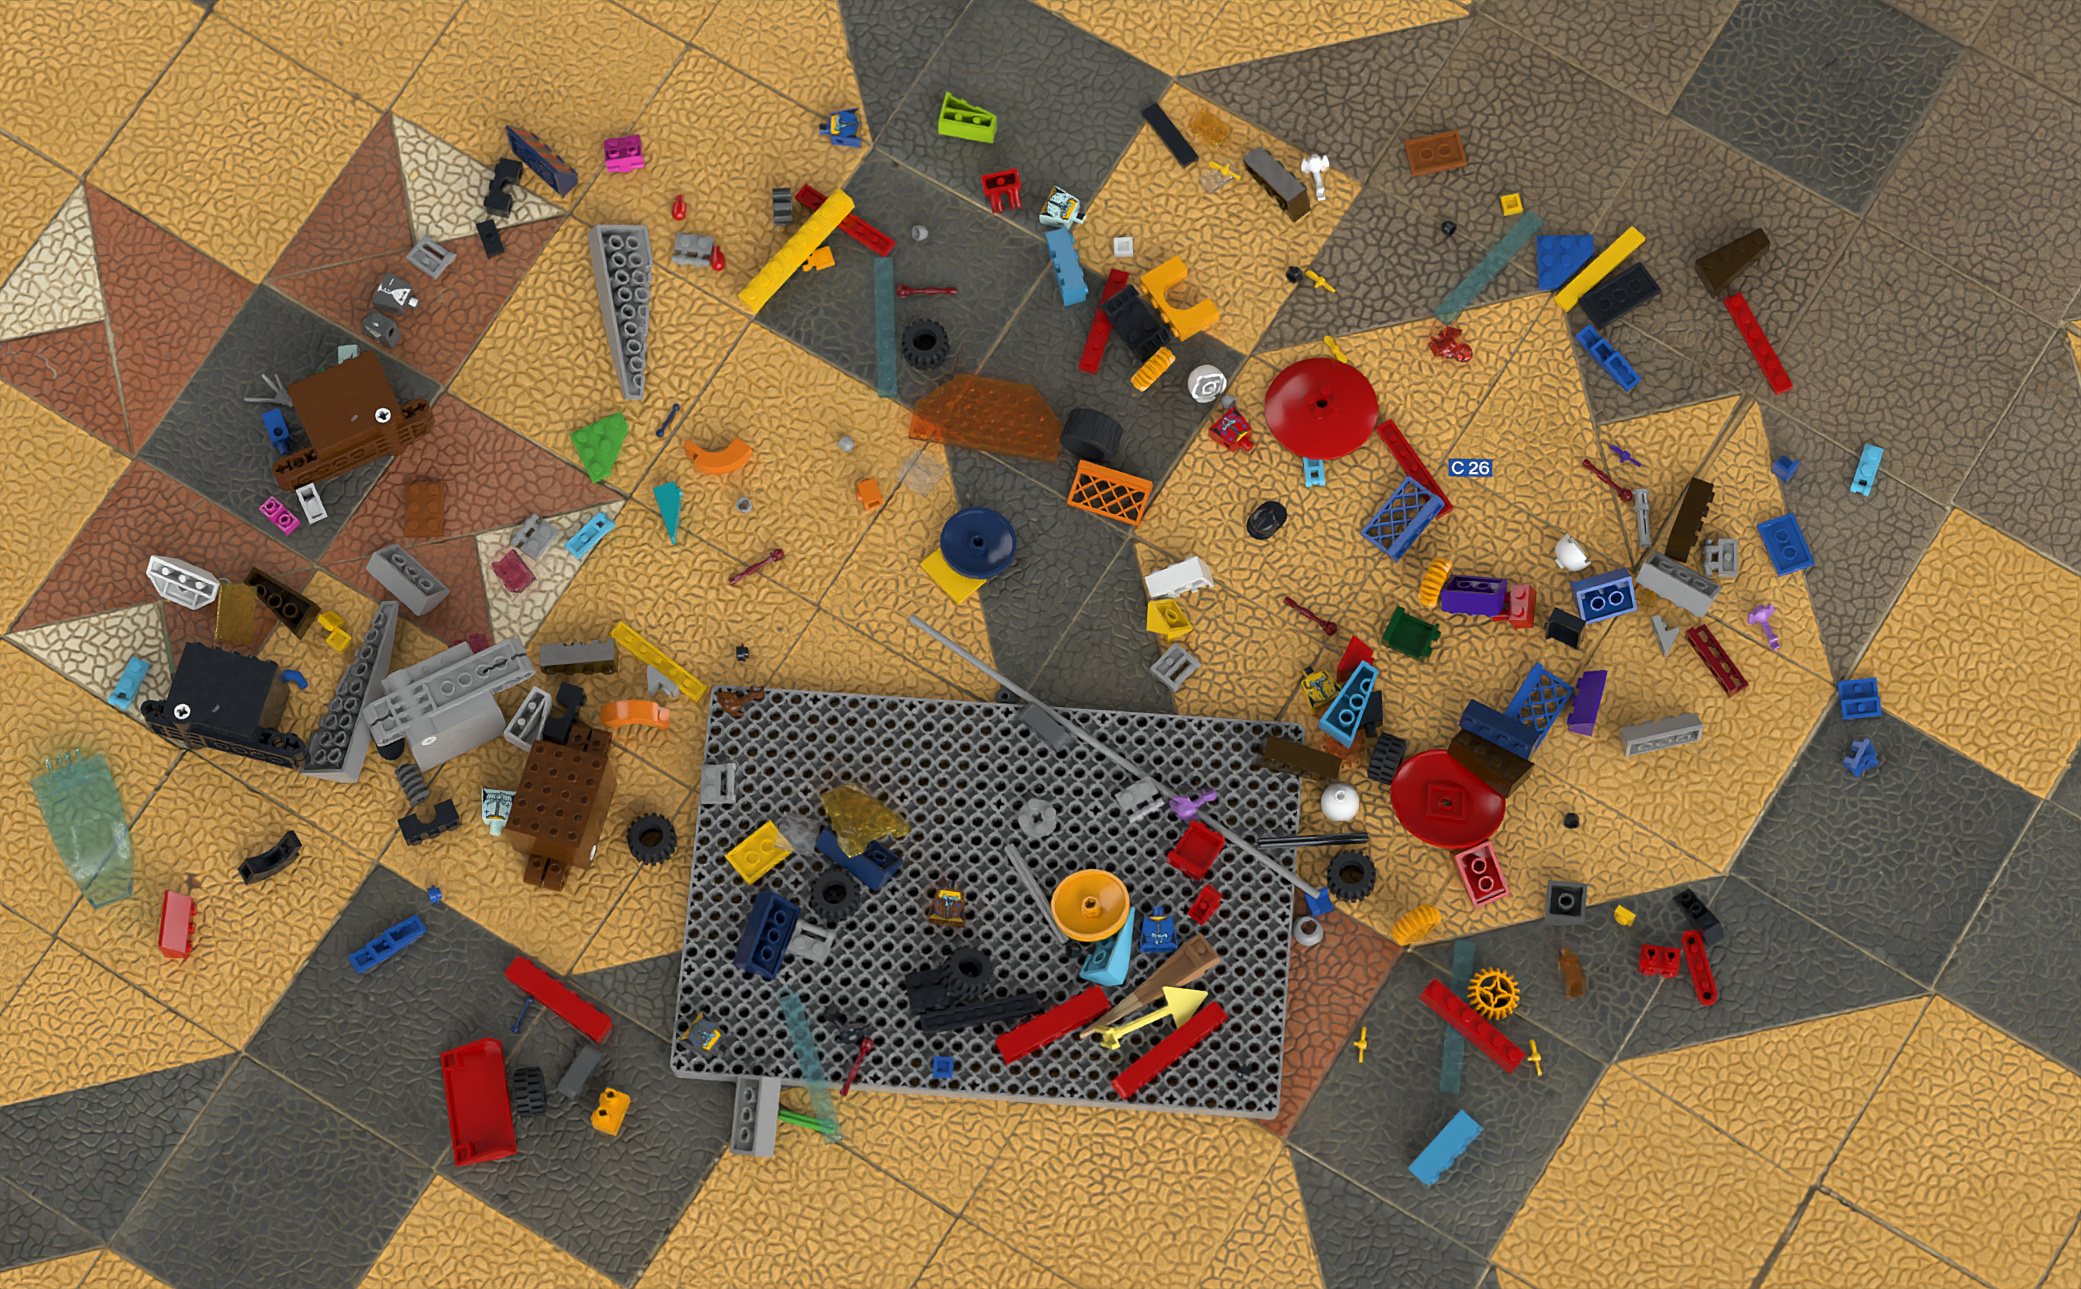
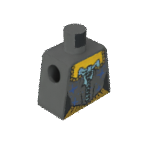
M703 1011L680 1039L681 1046L707 1059H710L715 1052L721 1057H725L730 1049L722 1043L726 1038L725 1033Z

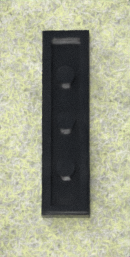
M1157 102L1141 111L1143 118L1183 169L1199 160V156Z

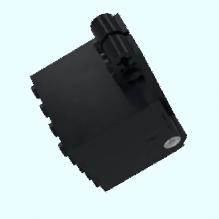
M197 641L193 643L186 642L167 700H147L140 707L141 714L152 734L183 741L190 749L197 750L207 747L297 771L299 767H305L311 761V755L304 741L298 735L292 732L285 734L278 730L291 689L279 665L272 660L262 661L252 655L246 657L236 651H222L217 646L206 647Z

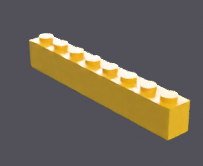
M837 188L740 292L738 297L741 303L755 314L855 207L852 198L840 188Z

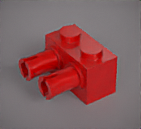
M1017 168L981 176L985 197L990 198L992 214L997 213V205L999 213L1004 211L1000 195L1005 193L1008 194L1011 210L1016 209L1015 201L1017 209L1022 208L1019 191L1022 188Z
M1530 584L1511 585V590L1506 592L1504 603H1510L1509 609L1501 610L1498 616L1492 617L1493 622L1509 621L1515 629L1533 628L1537 592Z
M1641 944L1638 972H1642L1643 975L1647 976L1659 974L1664 978L1677 977L1681 949Z

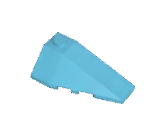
M1133 906L1130 907L1129 915L1124 925L1116 933L1097 941L1096 945L1098 947L1094 954H1089L1079 975L1081 978L1105 986L1123 983L1129 967L1135 912Z

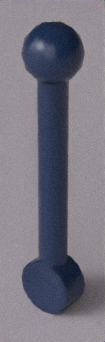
M679 404L673 405V410L662 428L657 430V437L661 438L664 436L665 428L675 412L680 409Z
M532 996L526 997L524 1008L516 1024L511 1027L512 1033L516 1034L519 1032L520 1022L529 1004L533 1002Z

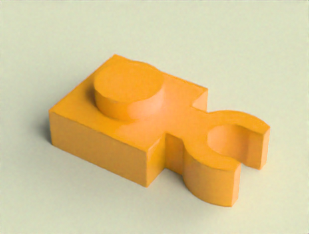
M827 246L814 250L812 256L804 261L808 262V264L803 266V271H809L813 266L820 270L835 265L830 247Z

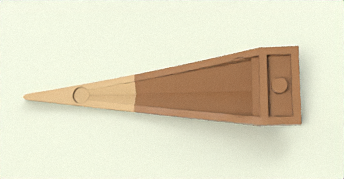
M1201 933L1184 942L1166 962L1130 995L1081 1032L1080 1037L1084 1038L1095 1032V1027L1100 1025L1107 1026L1164 996L1163 986L1179 988L1204 975V971L1221 962L1220 957Z

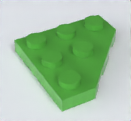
M621 411L569 434L593 484L611 475L612 467L618 458L624 438L629 431Z

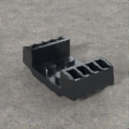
M1127 284L1098 307L1130 351L1143 363L1161 347L1168 344L1172 336L1165 326L1160 327L1138 298L1140 294L1134 286Z

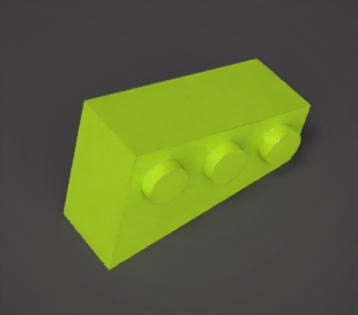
M946 92L938 120L939 134L993 143L997 130V116L978 106H971L967 104L966 100H959L953 97L951 93Z

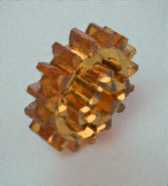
M1360 732L1355 734L1350 748L1342 749V743L1331 736H1325L1326 743H1323V749H1326L1325 753L1336 756L1334 754L1336 753L1342 758L1341 768L1344 769L1345 764H1348L1351 768L1352 762L1358 764V757L1363 758L1362 751H1365V746L1362 744H1364V738L1359 739Z

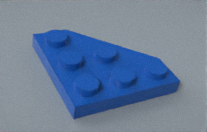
M1593 235L1537 236L1538 290H1558L1563 282L1571 277L1587 259L1589 260L1594 255Z

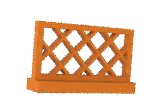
M1080 459L1067 505L1139 527L1154 485L1152 481ZM1081 474L1089 476L1092 482L1082 487L1079 482ZM1102 480L1106 481L1110 488L1099 492L1096 483ZM1094 485L1098 494L1087 498L1084 489ZM1119 486L1125 487L1127 494L1117 498L1113 489ZM1082 491L1086 500L1080 503L1073 502L1074 494ZM1112 491L1115 500L1105 504L1101 495ZM1136 492L1145 493L1144 499L1135 503L1132 494ZM1130 496L1134 505L1124 510L1119 501ZM1100 497L1103 506L1097 509L1093 508L1090 501ZM1118 502L1122 511L1117 514L1110 513L1107 507ZM1136 508L1138 512L1136 521L1128 519L1126 512Z

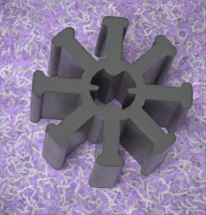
M772 188L774 226L792 225L791 188Z

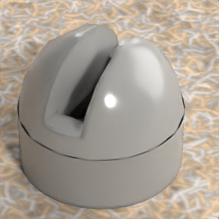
M921 225L914 226L912 229L913 238L916 241L925 239L928 236L926 227Z
M1225 395L1222 397L1221 404L1229 411L1233 406H1236L1237 398L1232 395Z
M848 435L842 438L837 445L842 451L849 452L854 448V441Z
M746 497L740 498L736 503V507L741 513H748L752 510V502ZM744 502H746V504H747V507H748L747 509L745 508V506H744V504H743Z

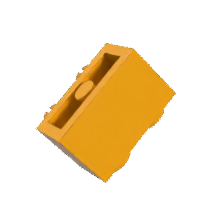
M607 1087L605 1093L602 1092L599 1097L598 1103L600 1105L598 1109L594 1110L591 1116L593 1127L616 1136L631 1102L629 1095Z

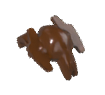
M751 686L750 692L739 699L735 693L718 692L717 702L721 705L724 712L735 717L743 716V712L739 711L742 705L752 699L762 698L765 694L764 687L761 686L759 691H754L753 686Z

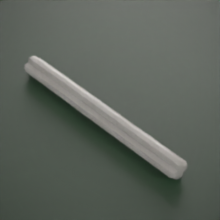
M1014 844L1007 845L1004 848L1007 856L1061 944L1068 942L1070 937L1065 935L1056 925L1050 903Z

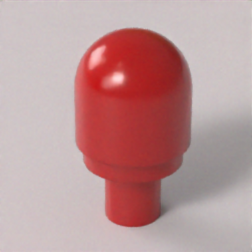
M678 194L676 202H673L671 215L675 220L680 221L686 216L687 206L684 203V195Z
M719 246L713 247V253L710 256L711 267L715 271L723 270L726 265L725 256L720 252Z

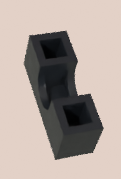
M501 157L499 163H496L494 179H491L489 183L490 192L488 196H485L483 203L487 214L509 219L514 201L511 194L502 191L508 185H520L524 172L522 162Z
M565 682L561 683L556 696L557 705L565 707L567 712L561 718L548 717L542 732L544 740L563 746L567 745L573 725L579 722L581 706L584 707L587 701L584 688Z
M452 798L434 805L436 817L430 823L420 822L416 813L397 820L408 846H417L425 839L436 838L441 833L454 831L462 825Z

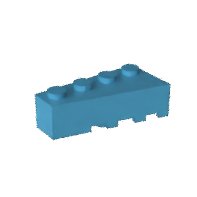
M1067 227L1046 232V243L1064 306L1086 301L1088 288L1082 278L1084 277L1082 267L1078 265V252L1073 249L1072 244L1075 243L1072 233L1069 234Z
M1362 660L1317 726L1347 748H1350L1378 670Z
M1461 1109L1408 1169L1425 1185L1435 1184L1440 1178L1439 1174L1453 1164V1160L1465 1151L1467 1145L1484 1128Z

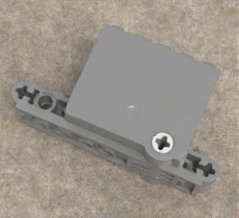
M509 638L477 654H473L469 644L465 641L409 668L397 670L381 680L385 696L369 703V706L362 710V714L368 727L371 728L370 731L377 746H385L405 737L421 772H424L503 735L507 725L494 694L532 677L536 671L529 656H527L520 638Z

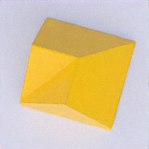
M1174 598L1150 601L1148 603L1147 631L1161 633L1168 644L1193 629Z

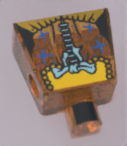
M948 880L946 890H936L928 914L929 924L966 928L965 893L958 891L959 882Z
M1569 948L1559 950L1558 973L1566 999L1585 995L1586 977L1578 954H1571Z

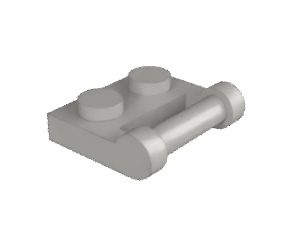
M427 234L423 236L406 256L407 261L434 280L456 258L455 253L441 247ZM429 246L431 249H433L441 256H443L444 259L440 260L438 257H436L428 250H426L425 247Z
M1175 642L1150 668V672L1175 693L1185 679L1194 670H1198L1201 667V664ZM1187 661L1190 665L1172 681L1170 677Z
M736 764L702 765V804H731L736 802V795H734ZM722 772H727V795L721 796Z
M799 918L787 952L824 965L835 939L836 931L832 929L826 930ZM802 930L826 937V942L824 943L802 935Z

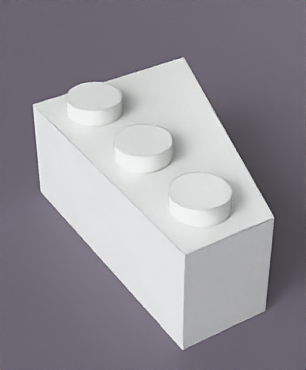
M536 686L532 688L503 733L506 741L530 753L534 739L544 740L542 732L553 705L550 694Z

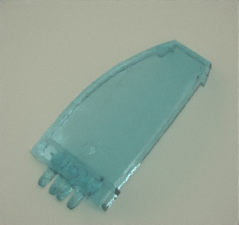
M79 748L75 749V754L79 761L72 763L70 754L66 752L64 756L68 765L65 766L61 755H58L57 762L60 768L54 770L52 762L48 759L46 764L49 772L46 775L30 780L50 835L66 868L82 894L93 908L97 910L133 895V853L126 815L105 755L101 753L84 760Z

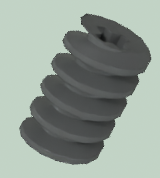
M403 764L394 770V774L397 775L400 786L404 788L403 792L407 795L406 798L410 801V805L417 806L427 799L431 791L425 790L428 787L427 783L421 784L425 779L424 777H418L421 775V771L416 770L418 768L417 764Z

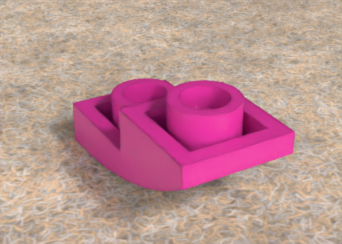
M273 496L259 508L287 536L301 523L298 518L291 514Z

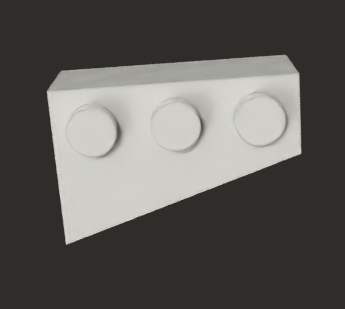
M1197 556L1188 557L1179 564H1170L1166 569L1153 571L1149 576L1145 577L1150 596L1154 601L1176 598L1180 596V593L1188 590L1194 593L1198 591L1197 588L1209 585V588L1215 587L1209 566Z

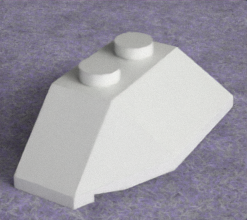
M152 555L146 571L160 596L193 610L215 601L220 585L212 573L176 558Z

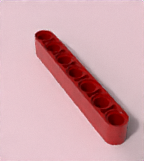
M1213 1001L1117 1076L1110 1085L1122 1100L1127 1099L1225 1022L1228 1018L1227 1013L1216 1001Z

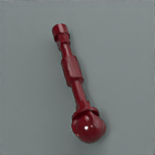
M900 284L896 288V294L900 298L908 297V295L913 293H924L925 295H937L938 293L956 294V287L913 289V287H908V285Z
M1587 458L1582 462V465L1597 474L1600 480L1613 487L1623 502H1628L1632 499L1630 489L1625 487L1622 489L1616 485L1608 475L1595 468Z
M775 549L773 552H770V556L758 564L755 563L741 574L729 578L730 584H736L743 577L750 576L773 561L776 563L782 560L784 557L783 550Z
M1288 596L1284 599L1283 603L1300 611V614L1309 620L1312 619L1320 624L1327 635L1331 636L1337 632L1336 623L1319 619L1313 612L1299 606L1297 602Z
M864 1037L860 1041L859 1055L849 1071L846 1083H844L839 1092L844 1097L847 1096L850 1084L857 1075L863 1056L873 1046V1040L870 1037Z

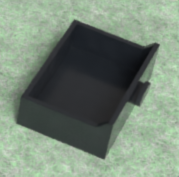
M1555 607L1548 623L1545 622L1543 627L1544 630L1546 629L1545 639L1553 638L1578 650L1584 639L1587 621Z

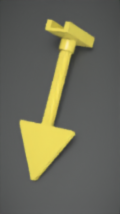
M1163 986L1162 990L1168 1003L1166 1007L1121 1027L1111 1028L1104 1025L1095 1027V1031L1102 1033L1105 1040L1100 1042V1044L1109 1049L1118 1048L1120 1045L1117 1039L1121 1038L1122 1035L1169 1014H1172L1178 1029L1192 1017L1208 995V992Z

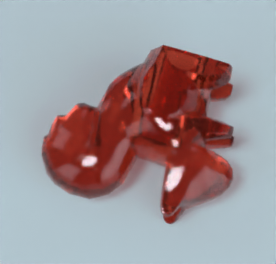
M1447 326L1444 328V332L1442 330L1439 331L1438 340L1432 336L1428 345L1434 357L1455 358L1456 361L1461 363L1469 362L1473 357L1471 346L1466 343L1457 344L1455 341L1456 338L1461 336L1463 330Z

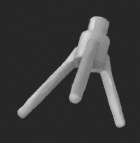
M265 374L261 375L277 393L275 399L244 398V401L281 403L283 405L286 404L290 408L294 406L278 374H275V378L280 390Z

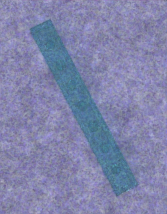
M1529 210L1437 308L1433 316L1448 327L1544 224V220Z
M874 258L878 398L897 397L893 258Z
M1456 940L1450 991L1469 1005L1467 995L1470 991L1467 990V987L1471 986L1469 981L1472 977L1475 942ZM1449 1023L1446 1024L1439 1093L1459 1095L1465 1037Z
M795 993L779 998L824 1143L828 1145L844 1140L799 994Z

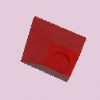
M1354 635L1337 667L1336 681L1339 683L1349 680L1362 660L1372 667L1375 662V658H1373L1374 651Z

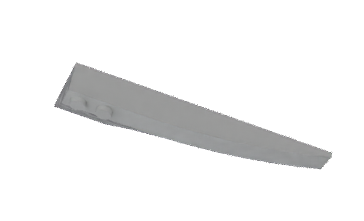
M595 225L587 234L610 351L624 399L642 400L644 398L646 336L648 335L650 309L648 303L651 294L649 288L652 274L650 273L653 265L647 226Z
M382 601L371 622L373 625L371 630L365 633L363 637L365 641L361 649L356 650L354 654L356 658L353 664H349L335 691L337 693L336 697L327 706L329 710L325 718L321 717L317 733H313L307 749L311 755V761L307 766L301 767V775L341 783L358 782L371 740V728L368 727L362 710L369 706V703L383 697L384 691L381 686V680L387 678L397 624L398 601Z

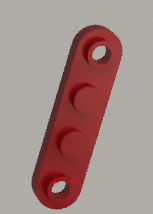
M1688 930L1682 935L1681 944L1696 996L1700 1004L1711 1006L1716 1002L1718 993L1704 945L1697 931ZM1687 940H1694V944H1689ZM1709 994L1711 998L1705 999L1703 995Z

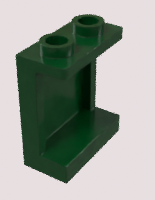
M1397 606L1383 634L1381 645L1424 663L1425 659H1429L1433 652L1431 647L1433 642H1437L1440 638V624L1436 623L1435 626L1404 613L1405 608Z

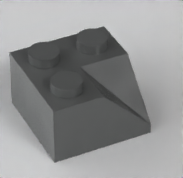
M1548 880L1544 924L1567 926L1584 923L1588 884Z

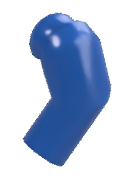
M291 669L283 671L287 682L290 680L295 681L301 690L308 687L309 684L301 672Z

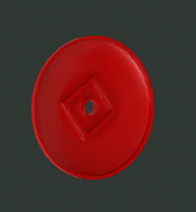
M1309 358L1286 367L1272 381L1265 398V418L1268 428L1275 439L1290 452L1312 460L1337 459L1356 451L1371 436L1378 417L1377 397L1368 379L1353 366L1331 358ZM1323 401L1327 406L1320 408L1317 406V403Z
M1432 749L1411 756L1399 766L1390 787V800L1393 811L1406 830L1423 842L1446 849H1463L1476 846L1488 840L1498 830L1505 814L1506 800L1504 796L1447 753L1448 749ZM1447 801L1451 806H1444L1441 802Z

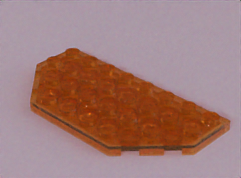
M960 373L947 384L939 386L925 398L916 401L908 437L914 440L1057 463L1061 446L1060 436L1064 426L1054 415L1047 402L1040 396L1035 386Z

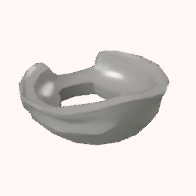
M1302 916L1293 923V937L1302 945H1315L1323 937V927L1315 918ZM1312 920L1317 925L1316 931L1311 935L1304 934L1301 931L1302 923Z

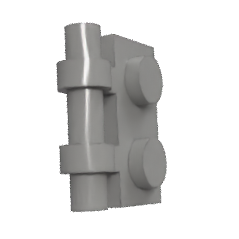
M677 232L674 251L681 254L680 256L673 255L672 262L683 266L690 264L698 268H702V266L709 267L710 260L704 259V256H711L715 241L714 237ZM687 255H697V257H687Z
M535 513L530 518H526L522 528L513 534L514 537L510 543L515 547L519 542L523 543V546L520 548L521 552L537 561L559 534V531L544 520L540 525H537L535 522L539 519V516ZM532 529L534 531L529 538L525 537L526 533Z
M1711 539L1704 540L1703 554L1705 562L1703 563V570L1705 571V577H1712V570H1718V577H1737L1738 539H1718V546H1712ZM1712 554H1718V562H1712Z
M1149 776L1115 795L1124 812L1133 810L1134 813L1128 816L1131 824L1137 820L1144 819L1143 816L1152 811H1158L1159 807L1165 804L1162 798L1156 801L1153 800L1152 797L1158 794V791ZM1147 800L1149 805L1139 810L1137 805Z

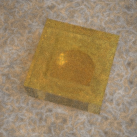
M1642 588L1635 599L1640 601L1643 606L1653 608L1660 597L1650 589Z

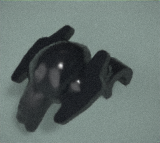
M827 1007L824 1011L825 1020L832 1022L840 1032L841 1038L837 1039L838 1043L847 1045L860 1042L862 1040L861 1037L869 1031L870 1025L863 1026L862 1022H846L844 1025L839 1019V1010H836L835 1014H829V1008Z

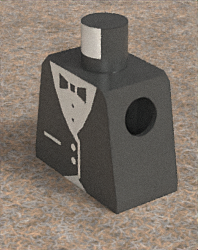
M387 272L372 300V304L377 311L402 316L408 307L417 310L420 300L413 297L414 291L411 285Z
M374 310L370 311L362 324L363 335L392 350L402 336L401 331L392 319Z

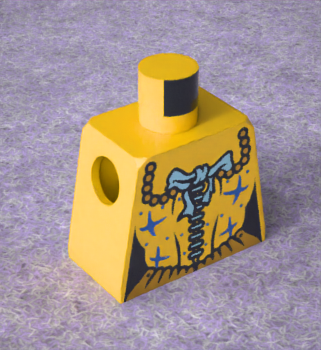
M1312 666L1305 668L1302 672L1306 679L1301 682V689L1311 715H1314L1331 706L1342 689L1326 670L1316 673Z

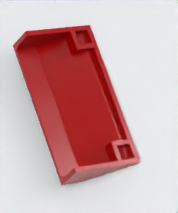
M485 1037L440 1053L455 1166L459 1167L486 1162L516 1154L517 1149L501 1040Z

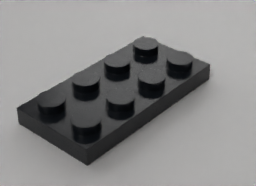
M1639 261L1579 298L1578 303L1600 331L1660 294L1661 288Z

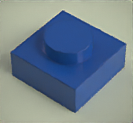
M934 1057L933 1078H953L954 1058Z

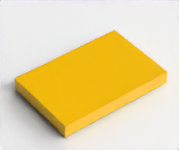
M940 547L920 563V567L957 605L961 604L986 582V579H971L954 572L943 559Z
M769 820L728 852L725 858L750 886L791 854L795 848L773 822Z

